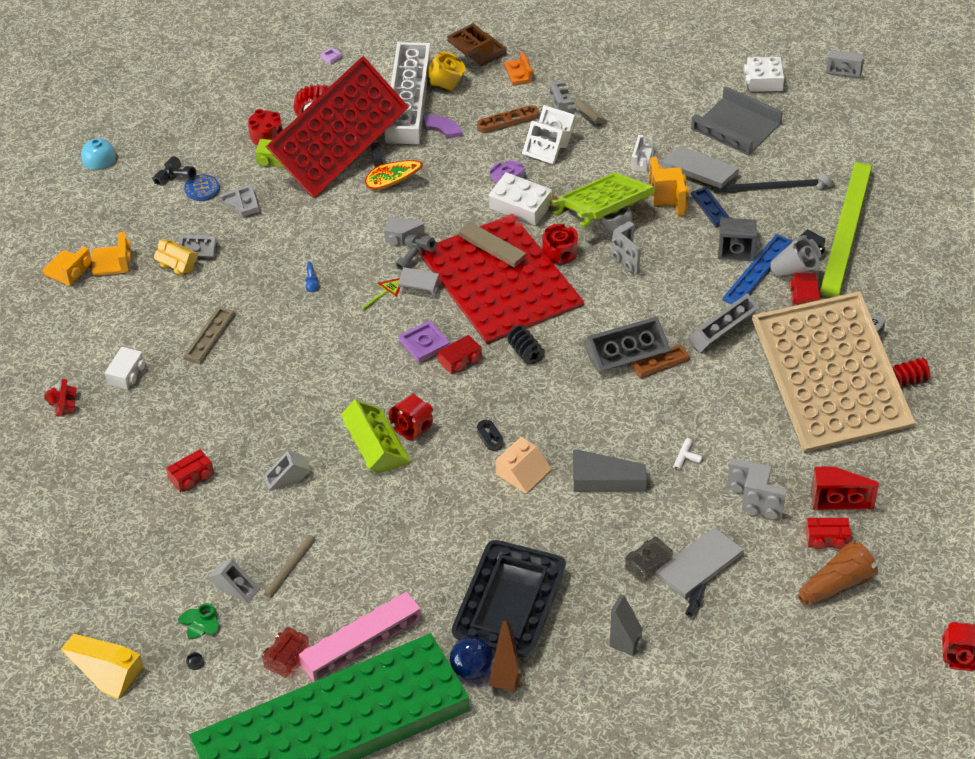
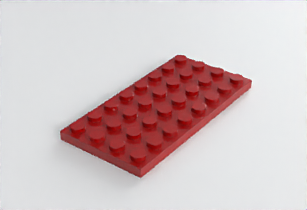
M363 55L265 147L303 189L315 198L399 118L409 106Z

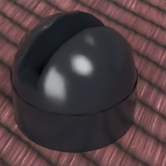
M192 652L187 656L186 664L189 669L197 670L203 666L204 660L200 653Z

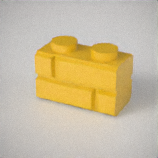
M161 239L159 241L154 260L159 261L160 266L174 268L173 272L180 275L190 273L193 270L194 263L198 257L197 252L171 240Z

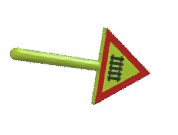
M400 278L376 283L384 291L362 306V309L364 310L387 292L397 297L400 287H398Z

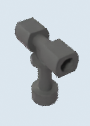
M409 234L404 242L411 250L404 258L400 257L395 265L400 270H403V267L410 268V261L417 253L421 254L422 250L433 251L438 243L433 237L424 236L420 238L419 235Z

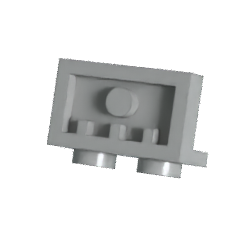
M186 233L179 236V245L197 252V258H215V248L218 245V241L212 234H203L202 236Z

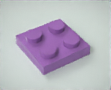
M430 320L398 335L399 342L418 363L437 355V351L450 345L448 339Z

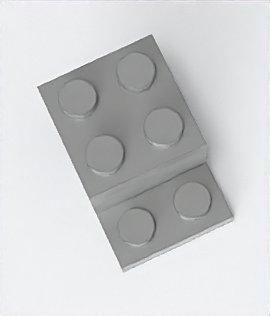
M731 458L727 489H731L736 493L744 492L742 511L750 515H763L769 519H782L787 489L769 485L771 466Z

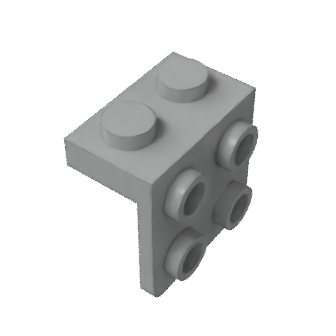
M628 221L613 230L612 257L615 261H620L624 264L628 271H633L637 274L639 273L640 248L633 243L634 224Z

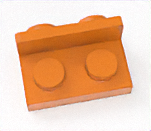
M520 52V59L504 62V67L512 86L532 82L534 71L529 66V59L525 57L524 52Z

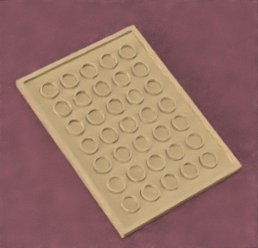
M860 291L753 315L754 326L803 452L910 428L915 425L913 416Z

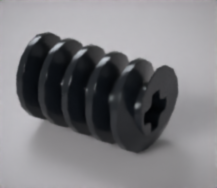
M519 324L511 329L507 336V341L519 357L523 359V362L531 365L541 361L545 355V350L534 336L530 334L526 326Z

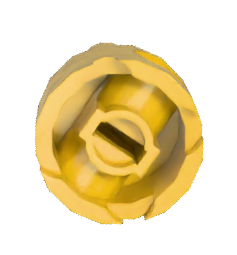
M443 51L440 54L437 53L427 71L430 83L433 86H440L449 91L453 90L465 72L466 67L462 60L459 62L457 60L458 57L450 52Z

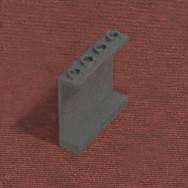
M725 86L723 87L722 99L703 117L697 114L692 117L691 129L749 156L781 124L783 111Z

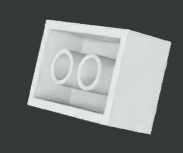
M506 172L488 195L489 208L505 215L514 214L518 220L536 226L549 210V201H552V189Z

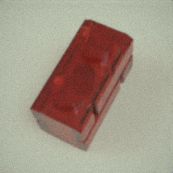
M289 626L283 632H279L275 637L274 644L271 647H267L262 654L264 668L286 678L300 660L299 654L309 647L307 635L297 632Z

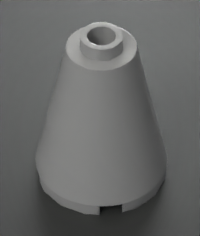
M805 235L796 238L771 261V271L776 276H785L818 269L821 265L819 263L821 252L813 239H807Z

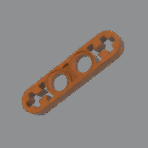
M528 105L482 118L477 122V130L481 133H489L535 120L539 116V109L537 106ZM518 116V117H520V118H518V119H513L512 117Z

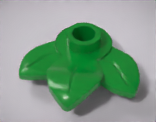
M209 603L201 604L198 609H188L178 618L179 623L188 625L187 636L189 639H196L204 633L213 635L219 627V622L216 619L217 610Z

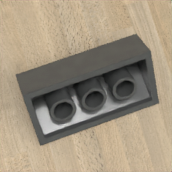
M658 316L587 336L584 342L589 360L599 372L671 351Z

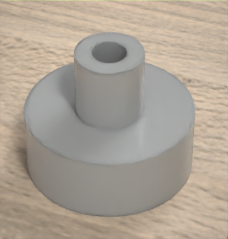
M820 172L819 175L816 177L818 180H820V182L816 185V187H818L820 190H822L825 187V185L831 188V186L834 184V182L822 172Z

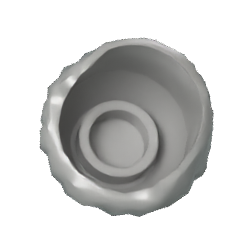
M625 206L616 213L605 215L602 221L606 229L613 232L620 225L628 221L632 222L633 216L630 207Z

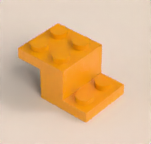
M657 157L650 158L649 185L654 186L655 193L651 195L653 205H675L677 217L685 216V210H688L686 197H689L688 186H685L686 176L685 174L682 175L681 167L662 169V165L658 164Z

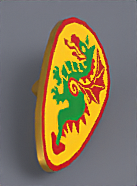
M404 160L379 165L367 174L365 185L374 191L382 190L392 185H400L401 181L422 169L423 164L416 160Z

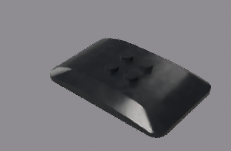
M500 540L488 542L452 625L453 637L460 641L496 650L502 621L511 622L518 655L520 657L531 655L537 645L566 568L565 559L559 555Z

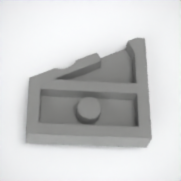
M251 184L219 195L224 203L242 217L260 212Z

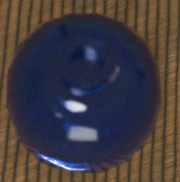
M466 637L453 645L449 661L452 669L459 677L465 680H478L487 675L492 668L494 655L491 647L482 639Z

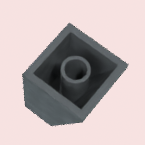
M720 217L718 259L754 261L757 220Z

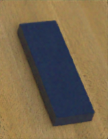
M707 187L691 192L692 198L715 228L720 227V217L730 218Z

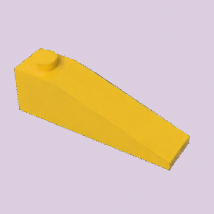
M73 634L61 648V651L79 667L101 692L118 700L144 668L139 653L121 645Z

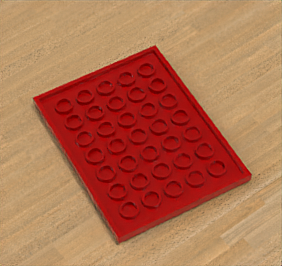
M514 214L479 227L526 253V258L516 267L507 264L459 237V234L437 242L438 245L435 250H422L423 252L419 254L433 273L439 274L442 286L486 344L507 337L511 329L519 324L529 328L584 305V300L553 262L543 254L540 246Z

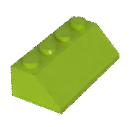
M354 399L343 411L341 417L344 425L352 435L351 438L358 446V451L365 459L368 469L383 473L412 462L382 408Z

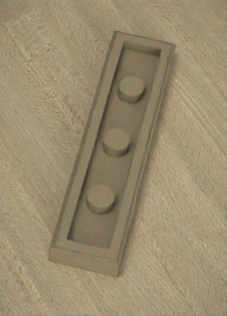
M471 222L459 231V237L513 267H516L526 258V253Z
M218 306L184 354V360L201 364L235 316V311Z

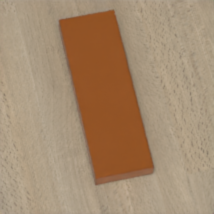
M682 345L670 348V352L633 362L631 367L638 377L642 379L689 361L690 356Z

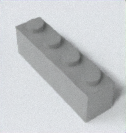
M747 293L696 329L688 339L701 353L751 317L759 309V306Z

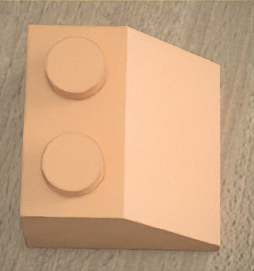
M522 437L496 459V475L526 494L552 470L537 446Z

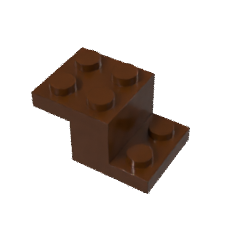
M474 23L447 36V41L467 57L473 59L480 66L507 53L505 46Z

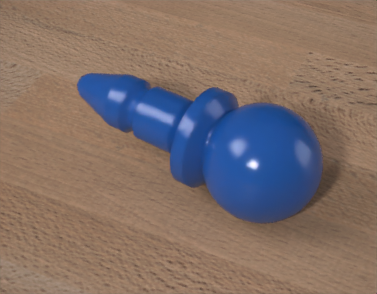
M308 261L306 267L308 277L305 278L307 282L305 288L308 292H316L319 290L320 284L318 277L314 274L312 263Z

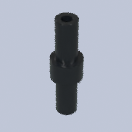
M704 584L700 585L695 590V593L691 594L688 600L689 605L685 612L686 616L692 617L696 608L700 607L703 601L702 595L706 589Z

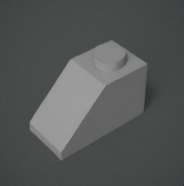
M390 216L384 230L385 242L391 245L406 244L404 242L405 238L409 234L419 235V237L424 236V221Z
M287 450L263 477L268 490H273L301 482L311 469L305 456Z
M233 559L219 563L208 577L219 590L246 603H249L260 589Z

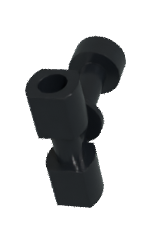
M172 156L164 164L165 169L159 170L152 177L154 184L163 186L169 178L174 179L177 176H183L185 180H194L197 172L193 166H185L183 169H178L181 166V162L178 157Z

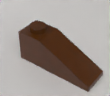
M502 621L488 686L514 692L517 691L518 687L521 688L524 675H521L522 668L511 622Z

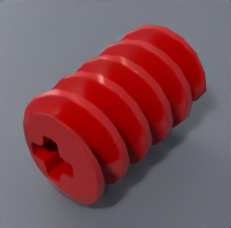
M923 357L922 359L917 358L915 361L910 360L908 363L903 362L901 365L896 364L894 367L892 366L900 388H902V383L905 387L909 386V381L912 385L916 384V379L921 383L923 382V377L926 381L930 380V368L927 360Z

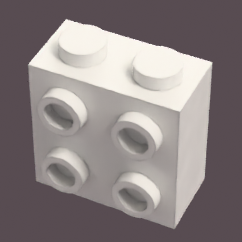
M781 57L747 58V64H744V74H747L745 75V85H748L749 92L783 91L784 75Z

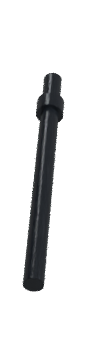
M818 179L735 184V182L727 183L722 188L714 186L713 189L714 192L736 193V191L806 187L816 186Z

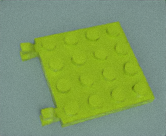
M614 172L557 197L558 200L549 202L552 206L557 205V208L552 211L555 216L563 211V207L579 212L578 217H585V220L580 222V226L585 228L590 225L593 218L596 220L603 219L607 214L616 213L621 208L631 206L638 200L647 199L649 195L655 193L654 186Z

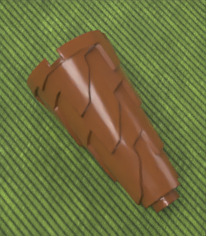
M852 540L845 545L826 566L811 576L810 580L799 589L798 598L803 605L808 604L811 606L823 599L827 600L841 591L844 592L857 584L861 585L877 576L878 567L872 568L871 564L875 560L868 549L861 542L856 543V540Z

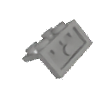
M830 50L826 73L859 77L863 54Z

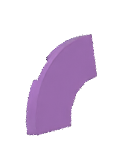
M437 115L423 116L426 130L439 131L444 134L445 138L463 136L461 128L454 121Z

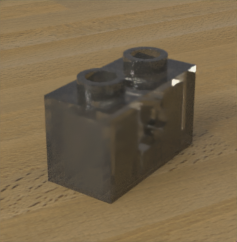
M655 536L651 540L645 541L640 548L631 551L626 556L625 570L643 584L655 575L656 570L673 558V550Z

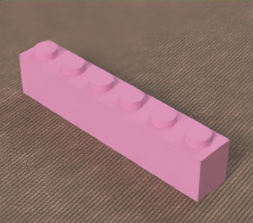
M407 592L396 596L383 606H378L371 613L359 617L352 624L342 627L333 635L325 637L314 646L303 650L299 654L300 665L313 682L320 680L420 621L421 608Z

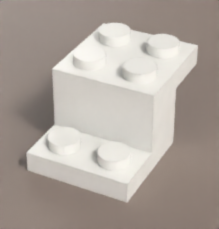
M544 105L539 122H531L522 154L554 164L559 149L568 146L577 115Z

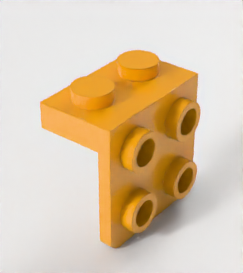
M125 232L118 233V246L94 248L92 250V274L94 276L129 272L131 241L127 239Z
M83 246L75 254L66 250L61 251L42 270L43 275L71 286L92 265L89 248Z

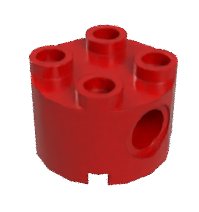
M263 109L254 111V114L248 119L249 137L252 143L258 145L260 139L273 140L283 130L279 112Z
M561 223L547 227L545 233L542 234L543 254L554 265L565 264L575 260L578 253L577 231L572 226L568 228L565 227V224Z
M410 394L389 410V421L396 426L394 428L395 432L407 440L415 439L432 427L433 407L415 394Z
M949 623L948 628L944 630L942 635L944 663L946 664L947 662L949 668L954 670L974 671L975 624Z

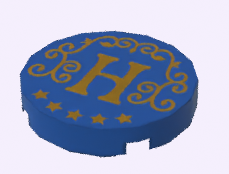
M196 175L194 180L186 181L184 185L185 194L188 198L195 201L212 199L219 192V182L211 175Z

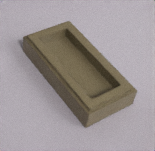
M577 99L575 105L590 119L600 125L607 123L608 120L592 106Z

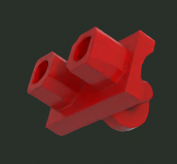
M67 379L61 380L59 391L53 387L44 393V399L49 402V405L57 403L55 417L62 416V412L73 413L75 408V401L66 400L65 398L75 400L77 387L67 385Z

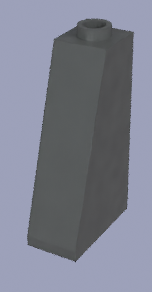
M573 449L574 492L646 491V485H650V473H646V464Z

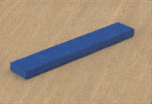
M776 234L724 295L722 301L733 304L747 293L750 295L770 271L771 261L789 246L792 240Z

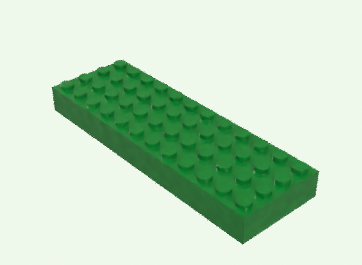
M429 633L189 734L197 759H360L470 711V699L432 633Z

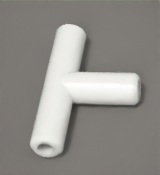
M685 439L673 465L674 469L677 467V470H680L685 459L701 463L703 459L701 455L689 452L693 443L691 439Z

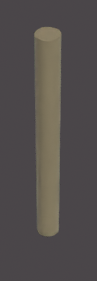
M308 535L266 589L264 592L265 596L272 597L315 541L313 535Z

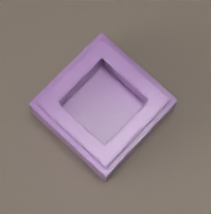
M331 47L321 53L320 58L329 64H333L343 58V54Z

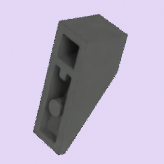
M620 594L611 609L610 647L633 656L635 651H640L644 644V638H642L643 629L625 595Z

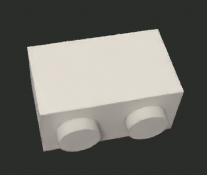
M121 347L104 373L107 385L128 390L131 384H135L139 371H143L145 367L142 352Z

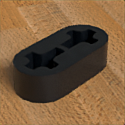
M373 141L371 143V151L375 168L383 164L380 142Z
M481 420L477 424V433L484 445L491 451L500 450L503 447L502 435L492 421Z

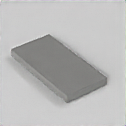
M681 146L661 162L664 168L681 167L682 174L718 188H722L739 173V167Z
M713 528L656 570L655 575L686 599L700 585L707 583L744 554V549L716 528Z

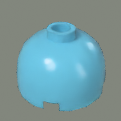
M92 139L85 143L82 148V163L85 167L92 170L110 167L115 162V149L105 139Z

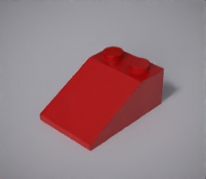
M835 466L814 467L811 485L813 510L874 509L879 482Z

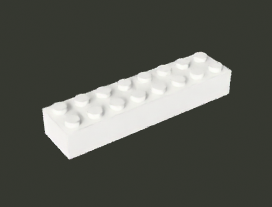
M397 42L391 87L409 108L385 130V143L420 144L428 83L427 71L431 61L430 43Z

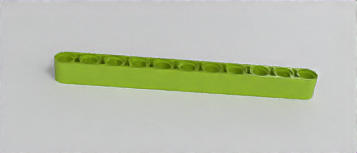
M854 162L820 296L832 298L839 296L841 292L842 281L844 280L872 170L871 164Z

